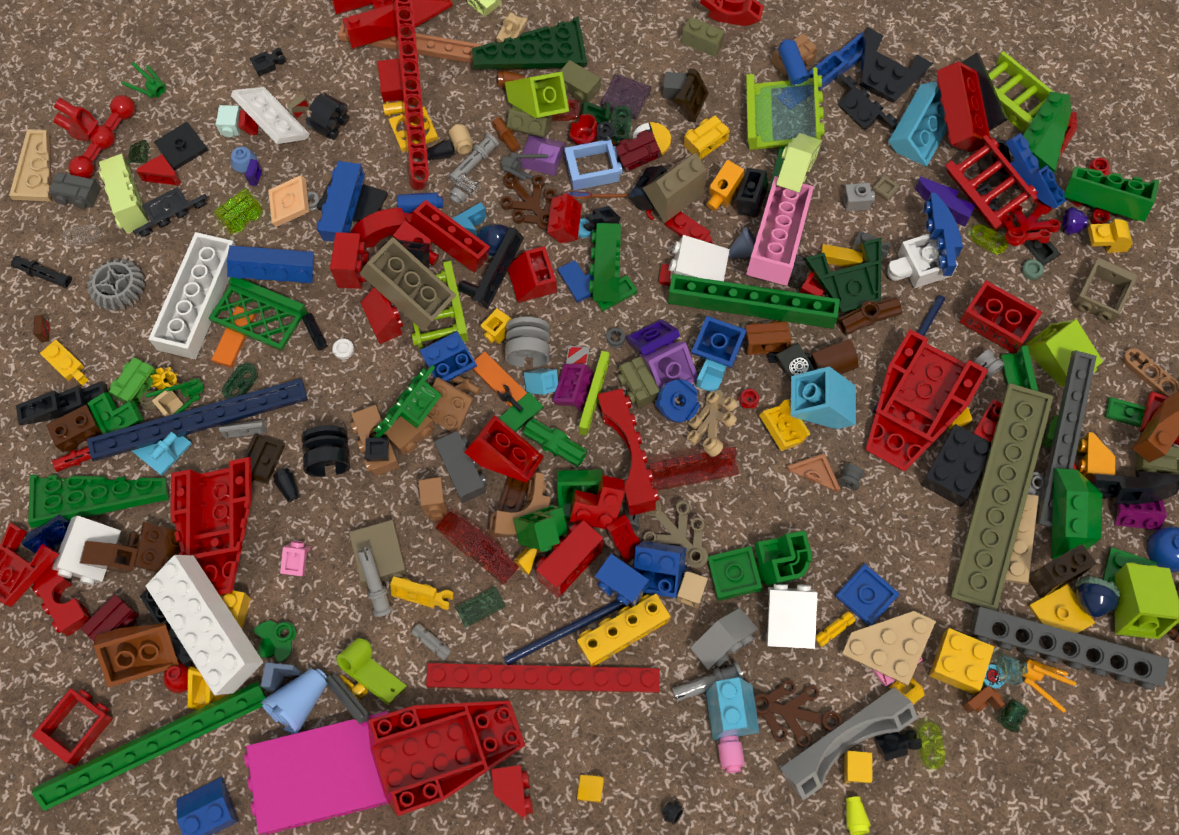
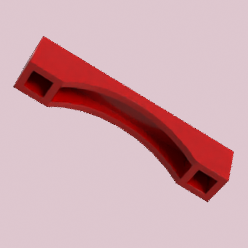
M623 389L597 394L603 423L612 428L622 438L631 455V469L625 483L624 493L629 515L632 516L656 510V501H659L657 489L651 486L653 476L651 469H646L645 463L648 462L645 450H641L639 446L642 444L640 432H635L634 426L637 425L634 413L630 414L629 412L631 408L629 396L624 395Z

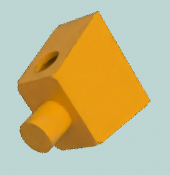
M729 160L725 162L709 187L710 199L706 204L709 209L716 211L720 205L728 207L739 192L744 178L743 168ZM728 183V186L725 189H722L725 186V184Z

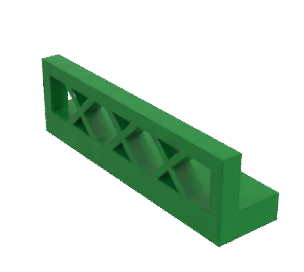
M1021 346L1018 352L1014 354H1001L1000 359L1005 363L1002 370L1006 387L1010 383L1038 391L1028 346Z

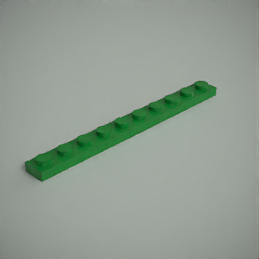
M259 681L34 787L32 795L43 811L48 810L263 707L261 702L267 695Z

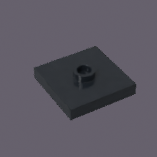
M188 122L154 141L157 148L174 170L208 151L206 145Z

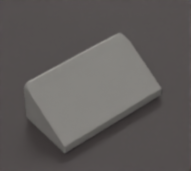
M267 419L223 424L219 427V431L225 438L265 434L267 432Z

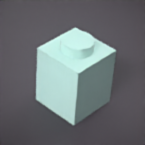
M219 105L216 126L220 135L225 137L240 136L241 129L238 127L239 106Z

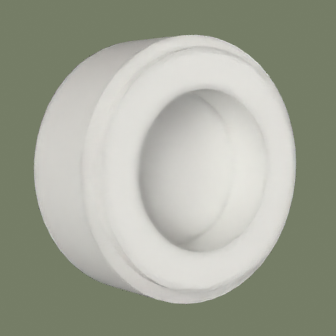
M339 339L333 345V353L338 359L345 360L353 355L354 346L348 339Z

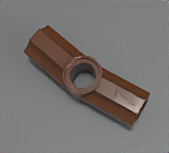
M892 297L878 302L867 301L863 303L862 307L838 318L839 329L842 334L847 336L865 326H871L875 322L899 316L902 314L900 300ZM865 312H869V313H871L873 316H869V315H867Z

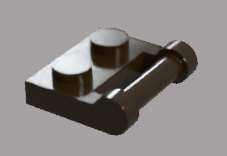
M691 68L686 74L687 78L680 93L675 96L674 103L680 106L687 121L695 122L709 92L699 72Z

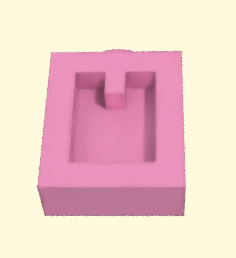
M291 541V543L285 545L282 551L280 573L304 576L307 552L310 551L311 546L304 545L305 542Z

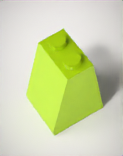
M562 72L505 82L508 102L534 118L569 112Z
M1077 319L1050 324L1023 345L1028 346L1030 356L1061 387L1065 386L1072 351L1077 350L1097 356L1094 372L1097 371L1096 367L1103 362Z
M1132 562L1126 563L1115 574V585L1120 591L1118 605L1115 609L1116 635L1160 639L1179 623V598L1170 568L1158 567L1157 565H1140Z

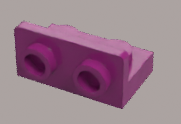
M564 364L553 402L556 405L575 406L579 411H584L594 378L593 371L586 364Z
M1163 500L1144 504H1115L1117 515L1114 519V524L1116 526L1158 530L1161 529L1167 517Z

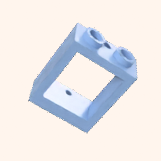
M611 139L564 148L573 191L620 181L622 166L620 162L617 163L618 152L615 148L616 146L612 145ZM608 153L612 169L579 175L575 158Z

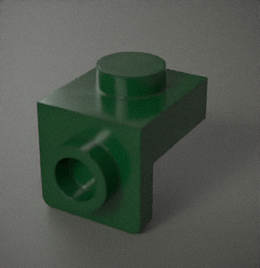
M584 101L581 104L580 115L590 114L594 116L597 125L601 122H608L611 118L610 103L606 102L603 107Z

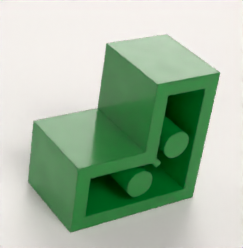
M550 505L513 518L519 544L527 546L529 549H537L539 552L551 550L553 545L560 543L561 535L568 533L563 507Z

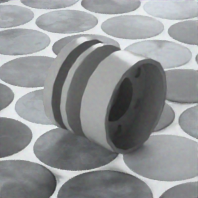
M518 317L506 324V362L515 367H524V358H533V367H542L549 362L550 324L535 317Z

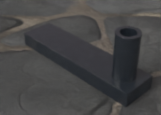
M509 227L480 286L461 281L458 291L473 297V300L478 305L488 309L524 239L523 235L517 229Z

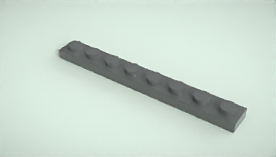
M1077 350L1071 353L1036 524L1052 528L1054 468L1073 469L1097 357L1095 355Z

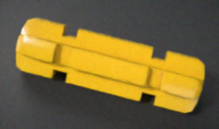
M849 611L844 613L840 617L841 619L838 618L827 626L824 632L821 631L815 636V641L821 647L826 645L830 641L829 639L832 640L843 632L846 626L849 627L855 622L854 616Z

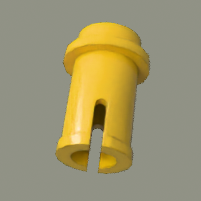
M387 101L386 104H383L385 116L389 115L391 117V115L403 113L402 101L388 103Z

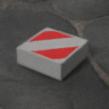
M568 345L566 364L588 365L589 347Z

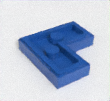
M576 260L557 269L577 303L592 296V293H589L590 280H594V276H590V273L584 275Z

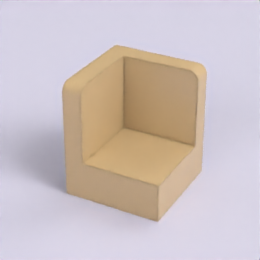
M165 390L152 400L165 417L173 415L184 405L173 391L167 392Z
M687 571L684 575L677 601L698 608L708 578Z

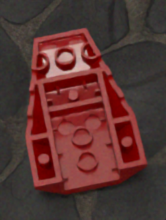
M909 329L888 366L865 451L903 472L968 407L988 372V369L970 360L964 363L927 344L928 338Z
M250 457L229 461V468L200 474L189 469L171 473L170 516L172 523L176 527L174 534L181 549L179 555L194 556L219 595L231 594L236 580L252 502Z

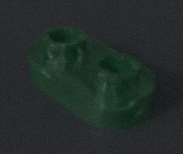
M617 106L612 112V127L615 129L612 139L616 142L629 139L631 136L632 111L627 106Z
M249 363L239 365L222 388L223 396L226 399L247 394L258 378V372L255 367ZM245 374H251L249 378H244ZM238 390L237 394L231 395L232 391Z

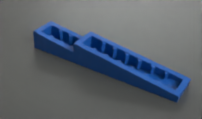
M864 31L840 51H833L815 66L817 67V74L822 75V87H818V91L862 60ZM813 69L808 72L809 78H814ZM814 87L788 88L777 99L791 111L814 95Z

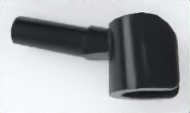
M503 385L507 393L501 394L497 391L500 400L503 402L508 401L521 412L523 407L514 400L510 388L507 385Z

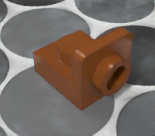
M988 685L962 706L968 713L974 710L979 713L989 705L986 700L995 710L1002 708L1005 704L1002 701L1001 694Z

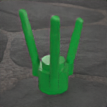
M132 62V66L147 79L145 83L147 90L124 81L121 82L122 85L143 93L149 98L154 96L158 98L161 96V93L163 94L166 91V84L160 80L149 65H146V68L153 78L135 62Z
M193 378L182 384L147 393L145 396L148 398L160 395L165 390L169 392L180 389L182 395L190 399L174 413L177 414L183 412L193 402L200 400L199 394L204 392V387L198 378Z

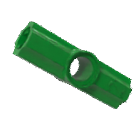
M534 418L529 420L523 431L525 437L539 444L544 451H550L554 454V457L559 456L577 468L588 453L586 449L569 440V437L561 430L556 428L552 430Z

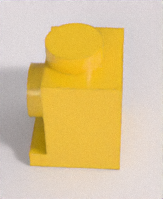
M496 308L480 325L484 332L483 337L491 344L494 341L500 344L506 338V324L512 318Z

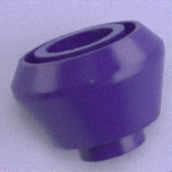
M1070 207L1063 215L1062 226L1063 229H1066L1063 232L1066 235L1081 232L1082 229L1087 227L1088 217L1085 216L1084 212Z

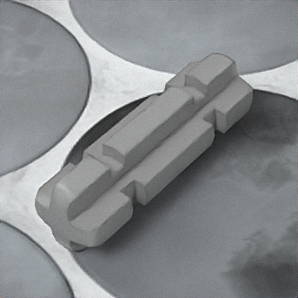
M417 624L413 628L412 634L417 639L420 638V641L431 651L436 652L438 657L446 660L450 656L451 650L446 645H442L443 643L432 633L426 632L425 627Z

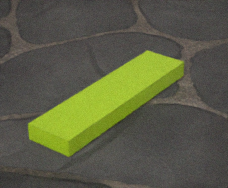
M601 351L579 424V434L588 435L598 402L597 394L601 392L609 366L610 354L606 351Z

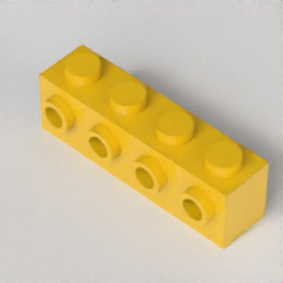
M650 594L645 595L639 599V604L632 608L630 606L623 608L618 612L619 615L613 619L610 617L599 623L600 627L593 631L588 629L579 635L577 645L590 667L598 665L670 622L671 616L657 594L652 596Z

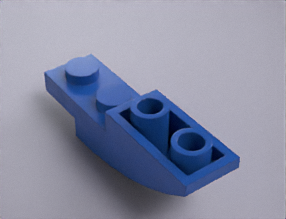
M1022 133L1006 141L1014 157L1010 164L1028 186L1031 184L1036 189L1038 199L1054 209L1066 201L1065 195L1056 183L1054 173L1047 165L1042 168L1039 167L1038 160L1032 154L1029 143Z
M931 193L928 201L924 203V213L928 215L926 231L930 233V240H937V250H940L939 268H942L943 276H952L957 266L956 258H958L963 248L961 235L949 208L936 193Z

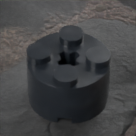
M324 93V95L319 94L309 108L312 113L310 117H306V126L328 139L335 140L339 135L338 129L340 126H345L349 121L350 116L347 115V104L327 93Z

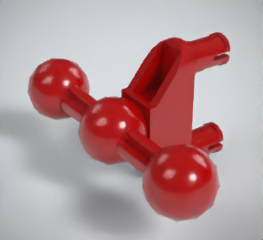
M118 95L111 100L110 110L112 113L103 125H98L99 121L81 106L75 107L61 97L57 99L54 108L60 112L55 116L53 123L69 131L68 134L74 139L86 142L90 140L91 142L82 156H75L70 160L68 164L70 174L89 179L94 175V160L101 150L109 149L114 145V131L121 120L131 118L136 111L135 104L130 97Z

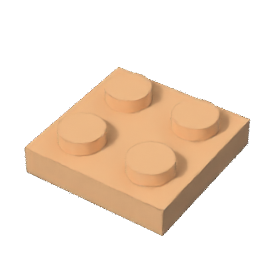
M302 175L268 190L271 221L276 227L310 212L306 178Z

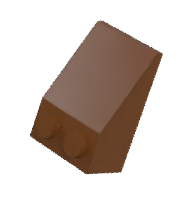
M166 623L125 627L98 634L93 645L108 688L179 665Z

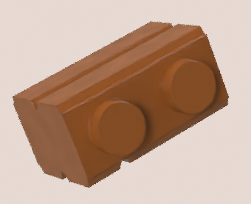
M773 321L771 323H751L750 325H745L747 355L769 354V352L779 353L791 345L788 322Z

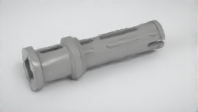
M487 133L485 139L473 147V152L449 174V178L458 185L481 160H486L488 154L494 148L500 146L496 138Z
M364 547L365 554L362 549H359L356 553L369 587L367 596L372 600L374 607L373 615L375 617L384 616L393 611V606L389 604L386 595L388 593L387 588L381 583L371 547Z
M735 661L731 666L723 669L716 668L712 674L673 687L672 690L676 701L679 702L708 691L716 681L739 677L744 680L738 662Z

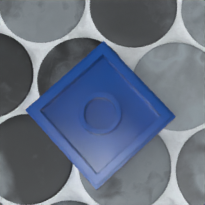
M864 563L835 597L866 625L872 626L900 593Z

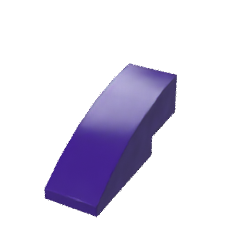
M920 176L915 188L918 194L925 201H928L930 194L936 193L949 208L956 223L965 227L975 205L956 198L957 190Z

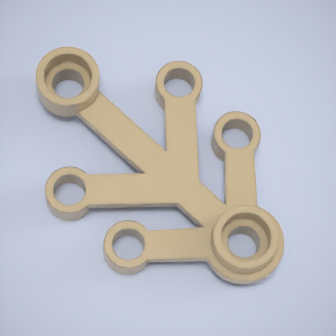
M721 390L711 391L706 397V406L700 414L695 415L688 421V424L693 429H698L692 430L687 435V440L693 445L701 440L702 435L708 429V438L704 440L703 447L704 451L711 457L718 455L723 449V443L717 438L718 421L724 423L727 427H731L737 420V417L730 412L736 408L737 401L731 396L725 398ZM724 407L729 412L722 413L719 409Z

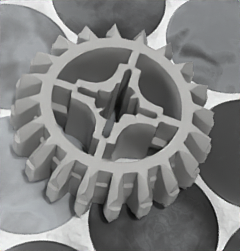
M115 258L113 262L107 259V264L100 263L99 269L93 268L95 274L89 275L91 281L87 282L89 287L87 289L92 301L98 307L110 311L113 309V311L117 312L119 306L125 310L126 304L133 307L132 300L139 301L137 294L144 295L142 288H145V283L143 282L145 279L141 273L142 271L133 262H128L124 258L121 261Z

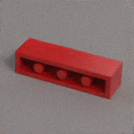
M425 200L413 211L411 225L469 270L475 273L486 262L490 246L430 202Z

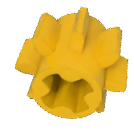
M171 367L164 370L163 368H157V374L150 376L153 379L151 387H156L158 390L179 384L176 377L178 373L174 374L171 371Z

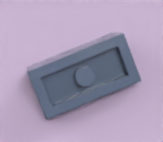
M265 662L261 687L272 694L283 687L285 677L297 678L303 672L294 665Z

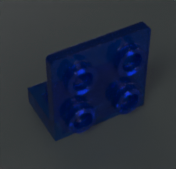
M59 514L45 525L36 527L26 534V538L21 543L35 554L41 544L55 550V547L63 541L70 520Z

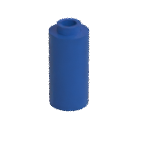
M791 39L782 41L777 49L791 85H799L809 79L808 71L796 41H791Z
M438 192L398 194L397 206L402 208L403 213H413L419 205L427 200L440 210V208H443V197L439 196Z

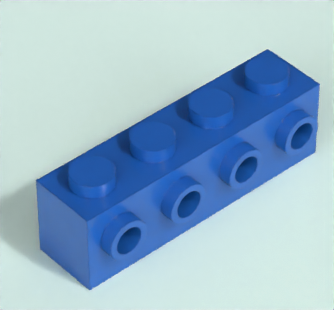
M338 161L336 169L332 171V183L327 188V200L322 206V218L317 223V231L323 241L334 242L336 232H350L365 178L361 164Z
M229 245L227 277L312 283L314 252Z

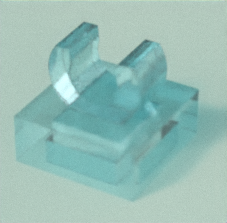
M1007 656L996 658L999 681L1012 685L1021 684V675L1028 673L1027 663L1020 664L1019 660Z

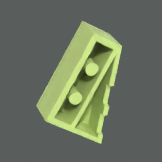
M799 133L796 138H792L788 146L784 148L781 157L784 159L776 185L800 192L802 184L807 178L805 176L806 172H810L817 158L822 140Z

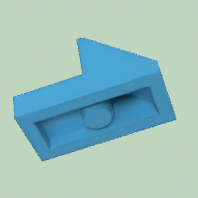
M480 202L452 219L478 237L476 228L473 225H480L487 218L486 210Z

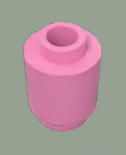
M738 736L720 738L718 750L721 769L726 770L729 774L741 772V767L745 766L742 742H739Z

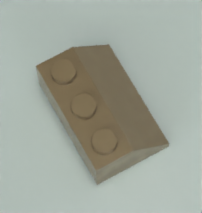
M696 153L681 160L643 188L664 223L705 193L706 168Z

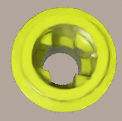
M857 796L847 798L846 829L849 830L850 835L868 834L871 824L861 798Z

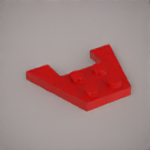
M9 522L0 544V602L10 607L16 603L59 555L58 552L49 546L41 544L32 561L26 560L15 551L27 531L12 522Z

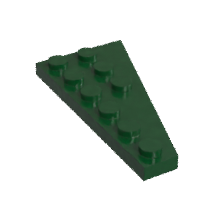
M579 17L573 18L570 22L565 23L562 21L550 28L545 26L522 33L520 37L513 39L508 37L503 42L496 44L492 42L472 48L471 50L473 69L563 68L569 60L581 67L587 66Z

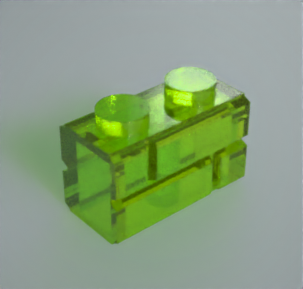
M244 188L214 210L213 214L218 222L233 235L235 232L242 231L251 220L258 219L263 210L259 202Z

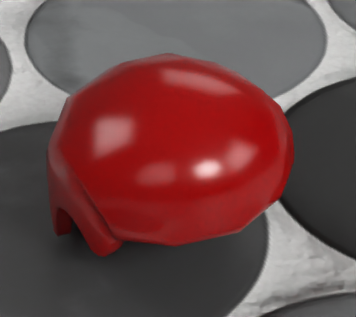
M582 114L577 123L572 122L569 135L573 142L581 145L591 143L597 138L598 125L595 117L590 114Z

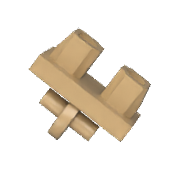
M510 13L504 19V25L497 35L496 41L500 43L508 37L512 39L520 37L528 23V19Z

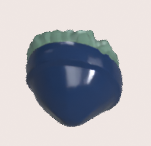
M491 224L480 230L478 238L490 246L489 258H494L509 229L507 226Z
M1092 576L1080 578L1079 581L1075 582L1077 587L1076 599L1089 616L1100 617L1117 608L1120 591L1114 585V582H1107V580Z

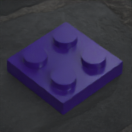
M660 319L626 336V340L639 353L648 355L663 345L672 344L675 339L680 337L677 328Z

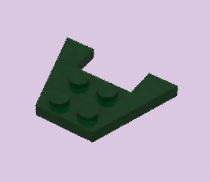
M882 237L860 244L865 263L830 272L825 253L803 259L828 297L840 299L839 313L858 309L867 301H881Z

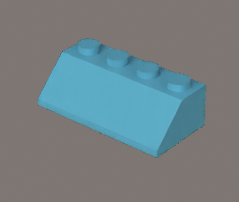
M937 81L919 86L888 141L897 154L924 166H927L948 129L944 121L945 111L940 101L942 96Z

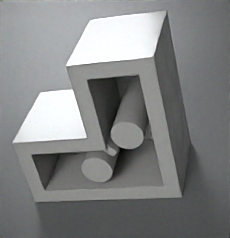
M739 608L719 619L691 647V650L708 670L715 665L719 668L729 660L727 655L730 652L734 654L742 646L745 647L754 640L752 635L758 628L743 610Z

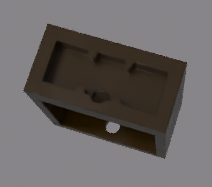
M1081 544L1042 566L1029 578V583L1041 599L1077 580L1097 563L1084 545Z

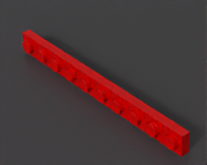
M428 663L426 687L659 693L660 668Z

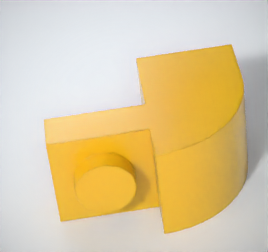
M1114 219L1111 224H1090L1088 227L1091 247L1105 246L1107 253L1128 252L1133 244L1129 225L1124 220Z

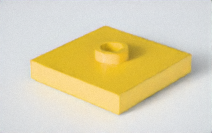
M1069 584L1028 606L1039 623L1070 632L1079 633L1095 624L1092 617L1079 605L1076 594Z

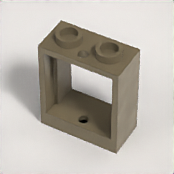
M1098 257L1092 265L1073 305L1082 312H1089L1098 316L1101 321L1113 323L1119 316L1138 275ZM1094 276L1122 288L1114 308L1085 296Z

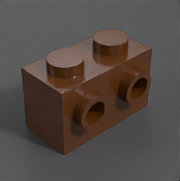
M87 405L46 425L55 446L62 452H70L76 449L79 444L87 441V439L102 433L91 409Z

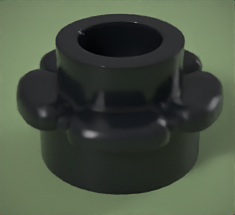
M609 122L599 123L596 137L603 141L610 140L615 134L612 124Z
M676 800L674 803L668 802L662 812L665 822L669 821L673 825L678 822L684 811V807L679 805V801Z

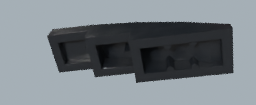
M99 382L84 389L77 386L61 393L51 391L16 405L18 424L27 425L62 417L84 405L89 407L88 402L102 393H108L107 384Z

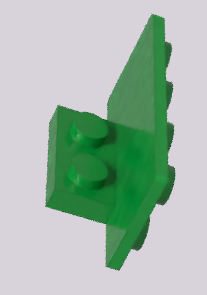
M431 365L427 370L423 368L410 381L409 387L397 398L396 404L385 414L386 417L373 430L376 432L373 438H380L393 425L399 415L415 428L420 426L442 396L425 382L435 369V366Z

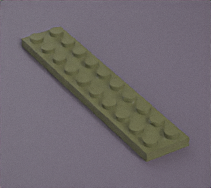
M1010 383L1007 385L950 598L997 611L1054 396Z

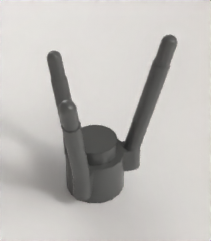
M512 152L511 156L506 155L503 158L501 168L503 171L509 172L524 181L527 178L533 180L535 176L521 171L522 162L518 158H548V154H517Z

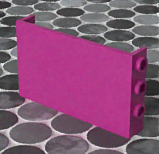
M385 711L370 715L369 719L389 714V712ZM356 719L246 746L247 753L244 754L246 767H249L250 777H248L247 782L250 792H253L254 799L251 802V811L253 816H256L258 834L268 835L389 804L384 796L370 750L368 722L359 724Z

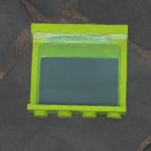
M817 67L813 68L814 78H809L807 81L792 86L789 80L755 84L754 74L746 75L749 150L787 147L792 138H796L799 133L821 140V135H825L824 123H820V119H824L823 107H819V103H823L822 91H818V87H822V75L817 74Z

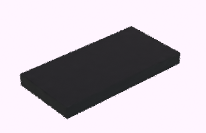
M976 52L961 63L977 71L989 131L1007 121L1008 117L982 58Z

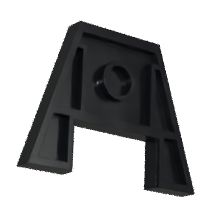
M866 27L863 38L860 86L894 103L933 63L917 54L908 69L879 53L877 49L884 36Z

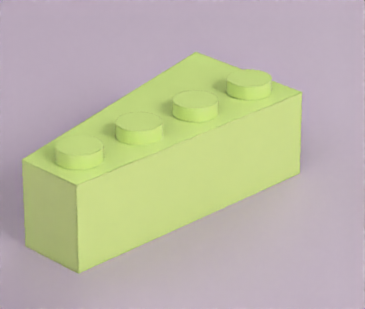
M119 154L100 161L101 170L99 174L105 183L104 189L109 197V203L118 227L123 228L126 233H130L149 223L129 164L124 156Z

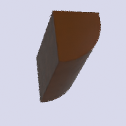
M851 339L814 352L810 357V363L814 370L830 366L840 375L857 369L859 366L858 356Z

